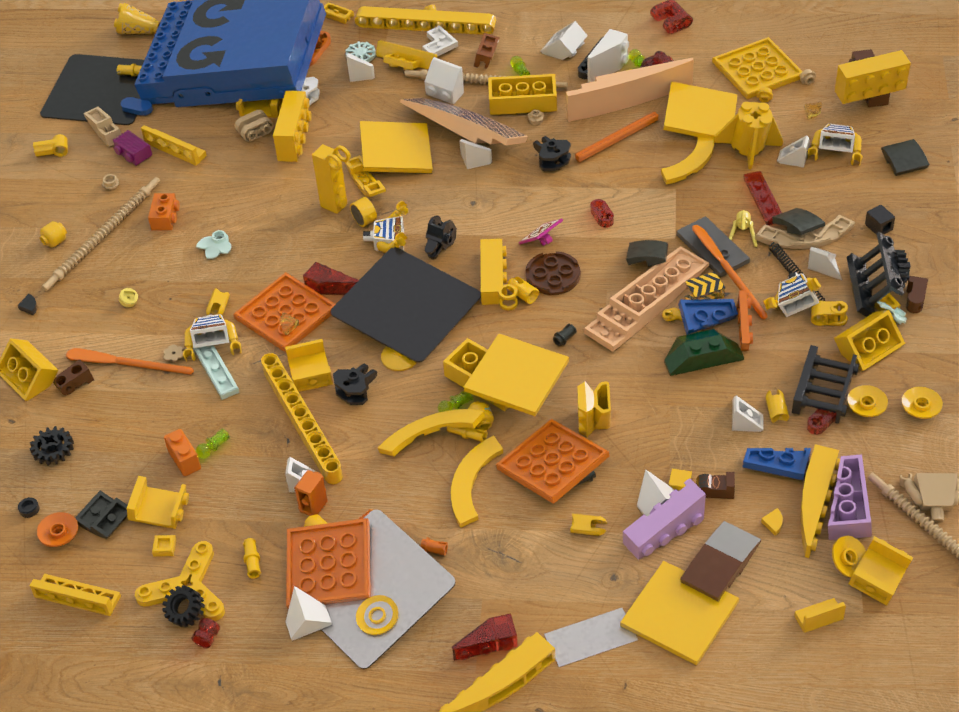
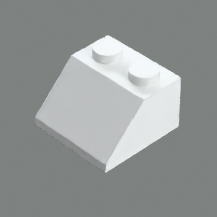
M574 21L556 32L540 52L561 60L567 57L571 58L577 53L576 49L585 43L584 39L588 35Z
M434 57L424 81L426 95L454 105L464 94L462 67Z

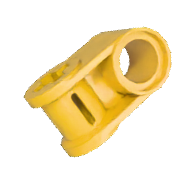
M819 301L818 304L811 306V322L816 326H843L848 321L846 315L848 305L843 301Z

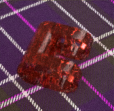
M675 0L662 2L650 10V15L656 21L666 19L663 23V28L669 34L686 29L693 22V18Z

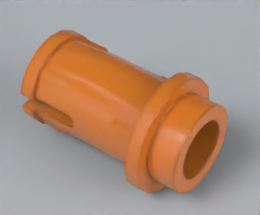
M427 537L422 539L420 547L427 553L445 556L448 550V542L434 541Z

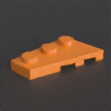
M739 291L736 309L738 311V324H741L739 326L741 351H748L749 345L753 344V332H749V326H752V315H748V309H751V298L747 297V291Z

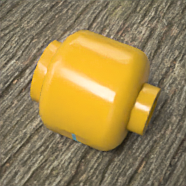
M52 221L40 229L41 236L39 239L43 245L54 248L66 240L67 231L60 222Z
M479 401L470 404L468 409L482 410L485 413V417L475 428L488 430L494 421L489 405Z

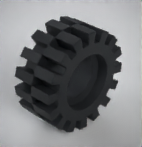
M182 585L181 588L177 586L175 587L176 591L173 589L169 591L171 593L170 596L166 594L165 598L168 600L167 602L163 601L162 605L166 607L162 608V611L166 613L164 616L168 621L180 627H188V624L192 626L195 624L193 620L199 621L198 615H203L201 608H205V604L201 602L204 599L200 593L190 587ZM188 599L189 605L187 610L179 614L178 607L180 603Z

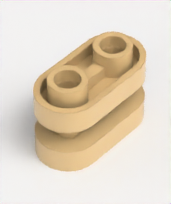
M262 110L251 112L240 117L235 122V129L247 142L269 134L274 127L273 122Z

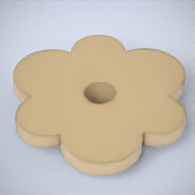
M174 344L170 345L168 349L164 350V359L176 362L178 359L183 358V347H177Z

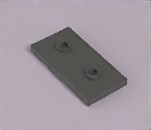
M706 216L676 231V235L697 256L709 262V267L720 278L727 275L726 271L692 230L693 225L702 227L708 233L733 270L750 263V257Z

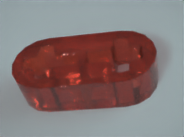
M593 200L590 204L591 214L601 227H611L614 224L613 212L604 200Z
M817 409L808 418L807 430L814 435L822 434L836 420V413Z

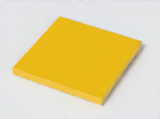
M769 37L712 58V63L746 99L755 97L760 88L767 87L774 90L801 79L800 74L803 72Z
M671 81L663 130L696 137L714 138V135L735 116L738 94Z
M360 121L363 171L432 173L433 167L427 123Z
M498 334L464 385V392L536 416L567 366L569 357Z
M663 561L621 620L620 626L697 666L739 603V598L725 591L718 602L681 583L680 578L685 571Z

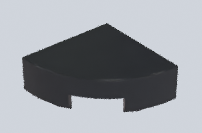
M29 293L17 305L19 310L34 315L37 311L36 300Z

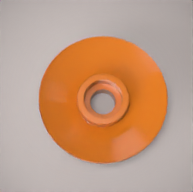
M66 512L48 515L37 527L38 539L42 544L49 547H58L69 543L78 532L76 518Z

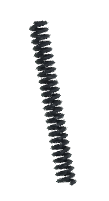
M775 242L770 244L769 250L789 274L796 268V273L803 274L779 244L773 245L772 248L771 245ZM815 291V293L817 292L816 296H818V299L822 297L819 301H825V298L821 296V293H819V291Z

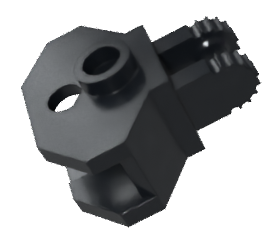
M544 136L541 139L543 144L538 140L533 142L535 150L539 153V167L543 171H556L569 164L571 143L568 140H555L554 138L550 139Z
M437 215L431 217L426 231V239L428 241L424 248L429 258H437L442 249L446 250L447 247L453 245L457 232L453 221L442 222L440 216Z
M365 363L357 369L354 367L351 369H338L333 373L336 396L350 405H363L368 401L367 390L369 389V384L376 378L378 372L374 369L368 371L369 367Z

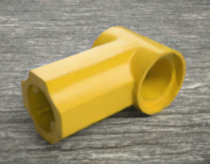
M58 134L51 140L33 142L35 156L54 154L55 156L63 157L67 155V137Z

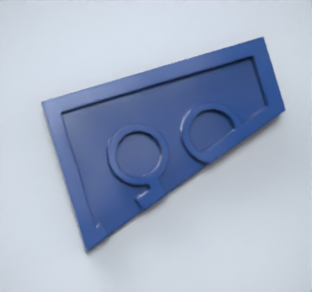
M734 299L680 300L678 303L686 335L736 319L738 315Z
M747 448L743 460V468L803 480L811 448H804V451H794L793 448H785V451H774L772 448Z

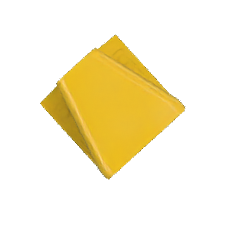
M586 382L578 385L579 434L588 437L595 429H609L611 420L609 382L599 383L594 391Z

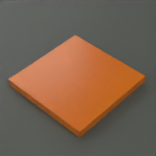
M285 272L233 315L234 319L286 353L285 347L296 345L331 316V309L336 304Z
M551 419L496 464V468L554 504L610 457L606 449Z
M368 518L287 529L286 607L288 609L294 586L324 605L366 600L371 597L370 522Z

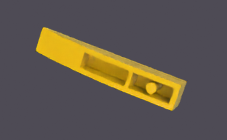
M816 444L805 476L801 502V536L806 558H810L811 551H816L818 539L815 537L816 534H821L823 522H820V520L826 517L828 506H825V503L831 500L833 490H830V486H835L837 474L834 473L835 470L838 471L840 459L838 458L839 450Z
M536 632L533 636L527 637L517 649L511 650L501 662L495 663L484 676L478 677L468 689L462 690L452 702L443 705L439 712H482L517 692L556 660L555 648Z

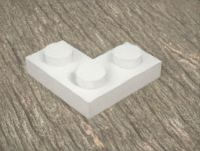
M441 26L427 31V37L432 42L423 45L422 50L437 54L438 57L458 47V41Z

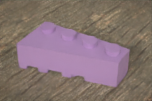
M862 455L841 456L837 483L828 523L829 540H837L843 536H852L854 538L872 537Z
M690 478L684 482L686 486L679 492L676 489L669 494L670 498L664 504L660 502L656 504L649 516L644 514L623 531V544L638 560L644 556H649L658 547L665 546L674 537L684 534L687 529L703 521L706 494Z

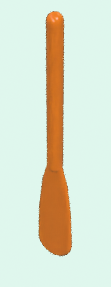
M693 225L692 230L720 262L739 290L747 291V297L751 298V306L762 319H766L768 317L766 311L730 264L724 259L708 233L702 227Z
M73 348L66 353V357L74 361L117 363L189 375L194 372L192 367L116 357L111 354L81 348Z

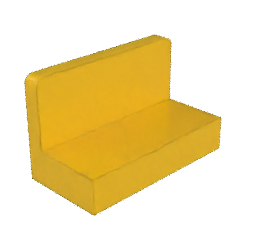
M835 598L797 610L794 617L802 631L806 633L844 620L846 605L844 602L837 603Z

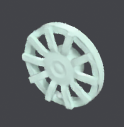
M358 41L355 44H350L346 49V55L349 52H353L351 53L352 55L367 62L372 61L376 56L374 45L369 44L367 41L366 43Z

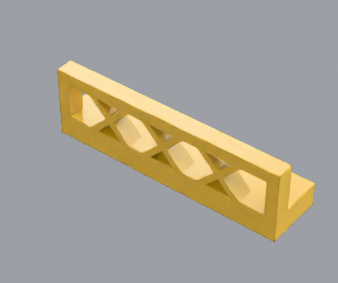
M145 125L141 127L143 139L146 143L197 166L207 156L206 151L157 129H152Z
M44 574L41 581L33 579L29 585L35 598L111 616L121 597L120 592L48 574Z

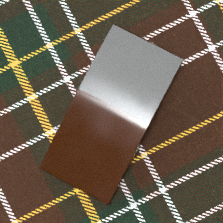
M723 521L692 560L680 578L681 583L719 602L727 587L730 588L737 575H741L759 546L761 539Z

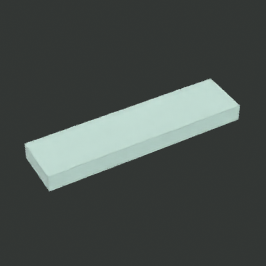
M214 345L193 348L222 400L240 393L238 386Z

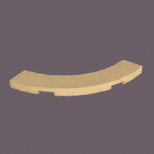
M838 215L822 229L813 230L803 235L787 233L786 230L773 228L765 224L756 234L755 239L768 245L775 242L772 246L779 244L781 248L809 249L837 241L850 232L855 226V222Z

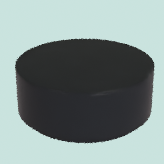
M32 497L25 498L18 504L19 513L25 518L35 516L40 509L37 500Z

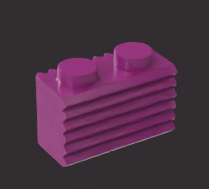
M129 130L113 139L114 151L118 155L125 157L127 162L135 164V166L152 156L150 145Z

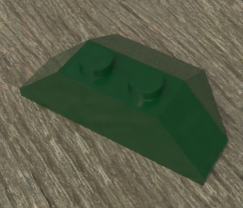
M715 329L677 337L664 363L669 375L674 376L742 361L744 356L738 343Z

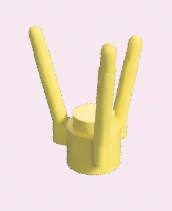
M745 210L738 212L736 220L733 221L729 239L732 240L737 227L743 231L749 228L754 247H757L758 244L755 239L756 236L750 213Z

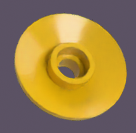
M387 346L381 353L383 365L392 371H405L417 363Z
M862 385L850 391L847 403L849 408L860 416L876 417L887 409L888 399L886 394L879 388Z
M913 387L907 390L902 397L904 410L916 418L929 419L938 415L942 410V398L937 392L927 387Z
M852 536L838 538L832 548V558L836 568L844 576L851 578L866 550L862 543Z
M384 595L367 598L361 603L356 612L358 627L369 635H381L393 628L398 619L396 603ZM378 601L386 602L393 611L391 621L382 628L375 629L369 627L364 620V614L368 606ZM374 607L370 610L368 617L372 623L380 624L385 620L386 612L381 607ZM381 610L383 612L380 620H373L371 618L374 611Z

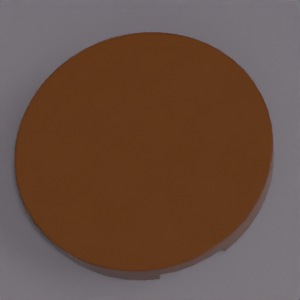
M556 251V253L538 254L526 266L527 283L538 289L539 293L546 295H559L572 290L579 283L581 277L578 261L564 252Z

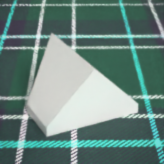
M350 53L346 55L350 82L375 78L373 64Z
M806 135L781 149L777 162L804 167L808 155L807 152L810 148L809 137Z
M463 139L460 140V152L467 169L492 163L490 148Z
M811 247L808 269L842 280L835 259L836 254Z
M738 396L733 397L732 431H763V414Z
M291 457L287 460L285 476L289 492H295L294 487L307 470L317 471Z
M645 470L637 507L642 515L649 516L656 504L659 502L664 504L670 498L669 494L674 489Z
M294 586L286 618V625L292 641L332 625L326 605Z

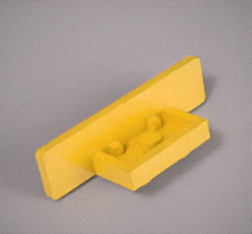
M379 40L377 43L376 56L384 58L383 62L388 63L390 67L400 66L403 67V70H413L418 67L429 69L432 59L434 57L437 58V54L382 40Z

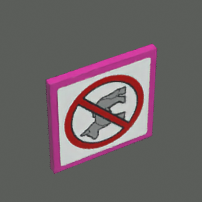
M563 219L542 224L522 239L519 244L539 239L543 246L545 244L548 245L553 239L547 232L561 223Z

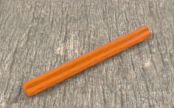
M651 112L575 153V159L578 162L586 160L658 121L659 115L656 112Z

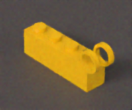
M322 144L312 154L320 207L338 214L348 204L342 162H347L351 155L341 145L333 149ZM338 150L343 151L346 155V158L342 157L339 154Z
M480 239L482 305L499 304L503 310H513L518 306L516 298L517 288L510 284L504 285V283H507V272H503V270H507V259H503V257H507L506 246H503L502 239ZM507 289L513 290L514 293L507 295ZM504 300H513L515 303L511 306H505L502 302Z

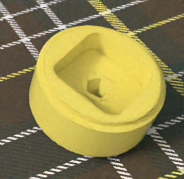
M126 288L120 292L119 302L121 305L133 307L137 303L138 294L135 290Z

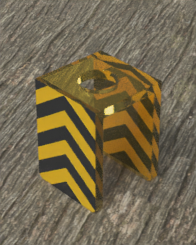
M715 271L685 282L692 293L686 295L685 300L725 299L726 287Z

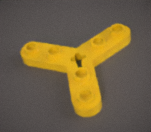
M207 541L196 543L180 576L138 587L135 591L137 603L140 606L147 607L163 603V601L167 602L168 599L165 596L166 594L171 595L169 592L171 589L176 591L175 587L180 586L182 588V585H188L191 582L192 586L188 587L200 593L204 599L201 602L205 604V608H201L203 616L209 621L220 620L225 614L222 601L201 583L214 556L212 545Z

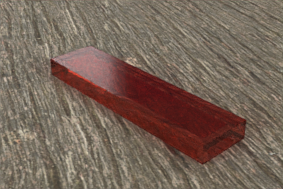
M757 171L744 174L743 179L766 225H774L772 217L782 212L762 172Z

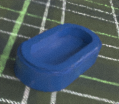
M127 97L121 101L122 110L128 113L144 116L153 111L152 103L148 100Z

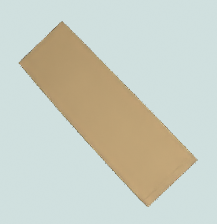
M99 107L83 113L101 140L108 147L114 145L113 139L121 135V131L113 123L111 117Z

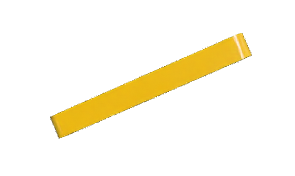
M362 6L357 11L355 24L362 28L429 31L441 26L448 33L483 35L484 33L492 34L494 32L496 17L488 13Z
M274 353L263 355L261 363L264 375L327 483L338 484L343 478L339 459L278 356Z

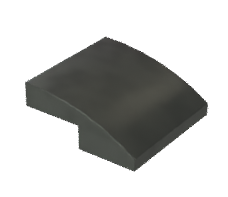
M914 139L881 147L887 164H891L895 176L925 169L930 165L920 145Z
M795 208L772 217L773 224L787 226V233L803 235L825 226V222L817 215L800 208Z
M657 240L630 242L626 261L628 265L646 261L648 267L666 262L669 245L667 242Z
M100 490L75 518L80 527L99 537L108 539L127 517L128 505L117 497L112 499Z

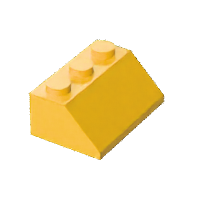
M890 310L876 311L834 337L841 355L849 362H851L853 354L857 355L856 363L859 364L860 371L866 370L905 344Z
M10 338L0 358V376L25 401H29L49 388L59 371L27 340Z

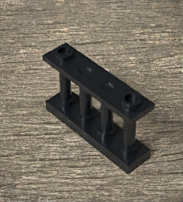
M881 232L877 233L879 244L863 257H858L853 253L847 256L857 312L866 317L875 312V303L891 291L900 296L904 295L903 282L900 277L894 250V241L890 236H885ZM881 253L882 258L866 269V263ZM883 266L884 272L869 282V276ZM886 280L887 285L872 296V290Z
M811 345L793 399L792 413L800 415L801 408L806 406L836 413L835 423L839 424L841 416L845 417L847 405H845L852 377L858 373L857 355L853 354L851 364L821 358V355H817L818 347ZM818 365L848 371L847 378L816 371L814 366L818 367ZM815 378L842 384L844 388L843 391L812 385L810 380ZM812 392L838 398L840 401L839 405L809 399L805 395Z

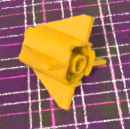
M743 102L738 113L714 135L713 143L731 144L734 150L736 148L741 155L747 156L748 169L752 170L754 156L763 151L765 145L782 146L783 138L767 103Z

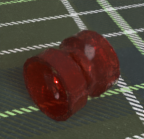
M202 618L198 624L199 629L194 632L191 639L200 647L210 648L214 641L213 637L218 634L220 626L212 619Z

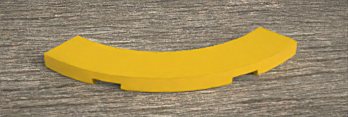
M697 137V145L686 159L673 166L662 168L661 175L665 183L671 184L684 180L688 175L695 174L701 170L713 154L714 138Z
M456 409L423 417L388 437L378 447L379 453L395 457L403 448L412 443L417 436L421 434L425 436L440 431L441 427L475 429L485 417V413L482 410Z
M494 435L475 446L463 458L454 474L451 486V503L455 519L460 528L479 520L472 503L471 492L480 469L497 456L503 454V448Z

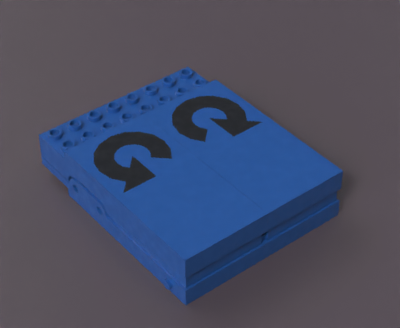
M186 0L168 3L134 84L141 99L148 100L152 104L174 102L176 107L238 102L239 99H242L243 102L284 98L285 91H301L326 16L323 3L320 4L319 0Z

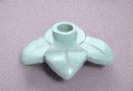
M217 230L213 232L212 236L202 238L196 247L205 249L207 259H214L220 253L228 254L231 250V243L224 231Z
M881 301L877 302L881 308L890 310L895 322L898 324L906 323V313L898 307L893 309Z

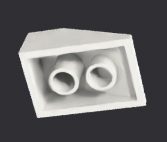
M609 29L587 57L588 83L595 82V77L612 74L620 70L624 64H627L629 60L628 34Z

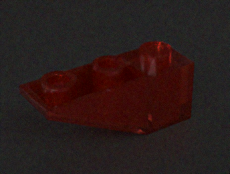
M315 262L303 275L304 284L321 295H345L359 281L318 262Z
M511 613L487 619L452 646L454 661L467 660L470 657L489 655L492 652L507 651L518 647L517 633Z

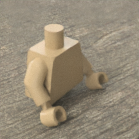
M911 473L908 474V478H903L900 475V486L906 489L914 503L919 505L921 511H931V521H944V511H950L953 506L959 503V479L957 478V473H916L913 480Z

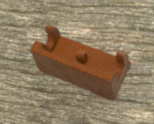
M487 33L483 34L476 53L474 67L478 68L480 62L483 61L485 62V69L488 68L500 37Z

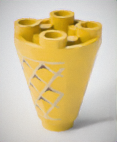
M127 3L119 4V17L114 21L116 32L121 35L154 34L160 24V21H157V19Z

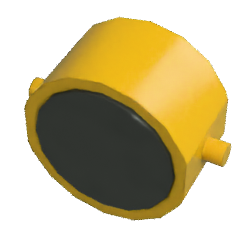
M362 197L350 204L351 214L359 226L364 227L377 220L376 210L368 198Z

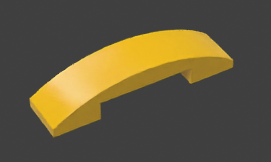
M360 155L345 162L352 179L366 197L386 192L385 187L379 180L376 181L369 171H363L362 157Z

